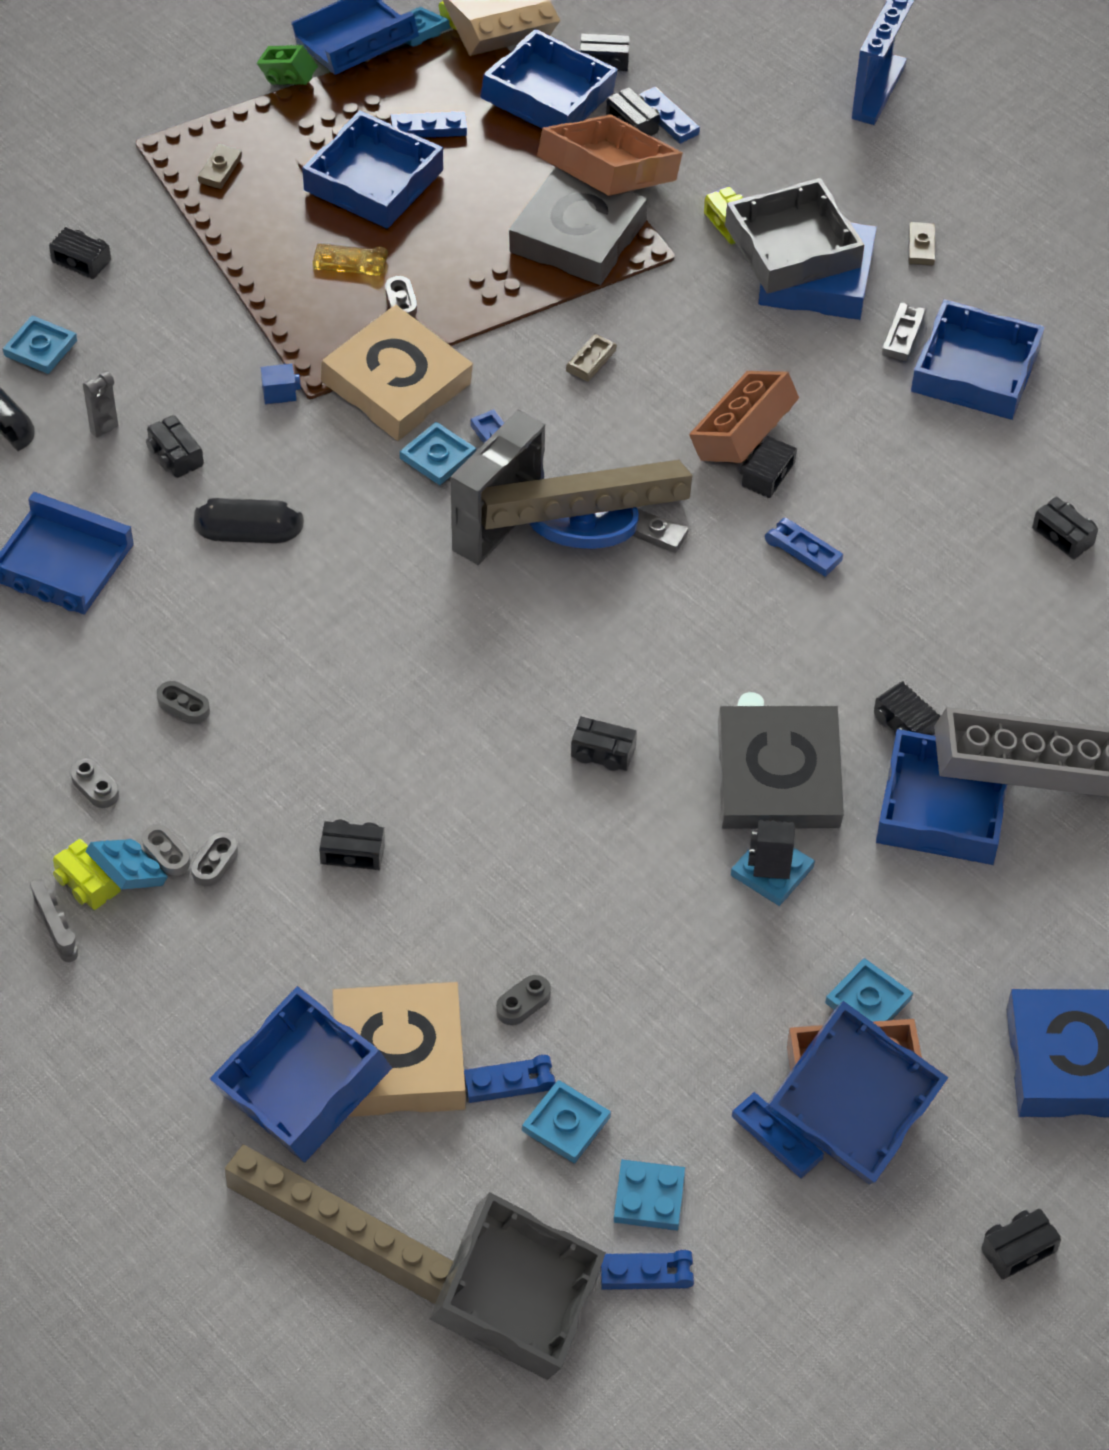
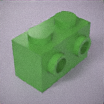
M303 45L268 46L256 63L271 85L307 84L318 68Z

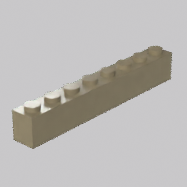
M678 459L486 487L481 492V501L484 502V505L481 507L482 525L487 530L690 499L693 475Z
M242 1144L224 1168L227 1187L433 1304L436 1303L453 1263L449 1258Z

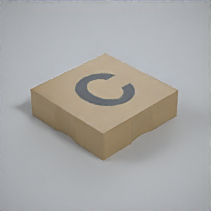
M395 304L322 360L321 381L344 400L361 409L372 422L396 441H399L421 424L433 410L446 404L471 384L473 363Z
M458 982L332 989L334 1019L341 1024L351 1027L379 1049L392 1066L389 1073L348 1117L385 1115L397 1111L422 1113L466 1110Z

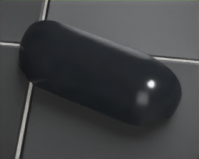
M0 387V433L17 451H20L33 440L35 428L29 416Z
M212 498L207 500V504L199 508L196 507L194 526L201 536L212 541L277 544L295 538L303 528L304 517L301 512L297 513L287 507L288 503L284 501Z

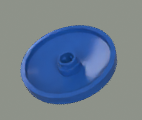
M637 507L529 524L539 535L557 544L574 548L596 549L614 546L632 537L637 530L639 512Z

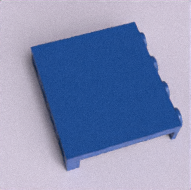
M339 0L291 22L296 43L303 45L311 56L335 75L419 36L413 13L409 11L400 15L381 0Z
M887 0L863 43L859 53L851 119L871 125L876 124L906 67L907 58L893 55L894 42L915 0Z
M33 492L28 498L29 513L0 551V584L13 588L19 593L35 596L44 602H51L62 606L68 611H75L85 615L134 545L131 526Z

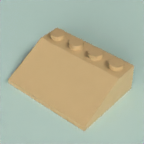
M442 0L470 56L519 44L534 29L550 36L560 22L550 0Z

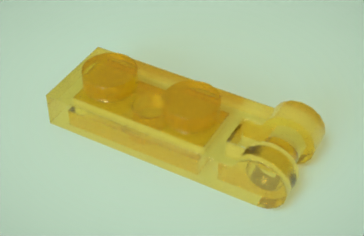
M317 243L312 263L315 269L379 276L383 274L384 262L387 260L388 251L381 246L367 249Z

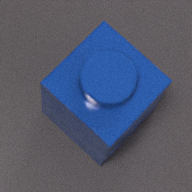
M292 363L260 367L265 404L297 401L296 390H301L299 374H294Z

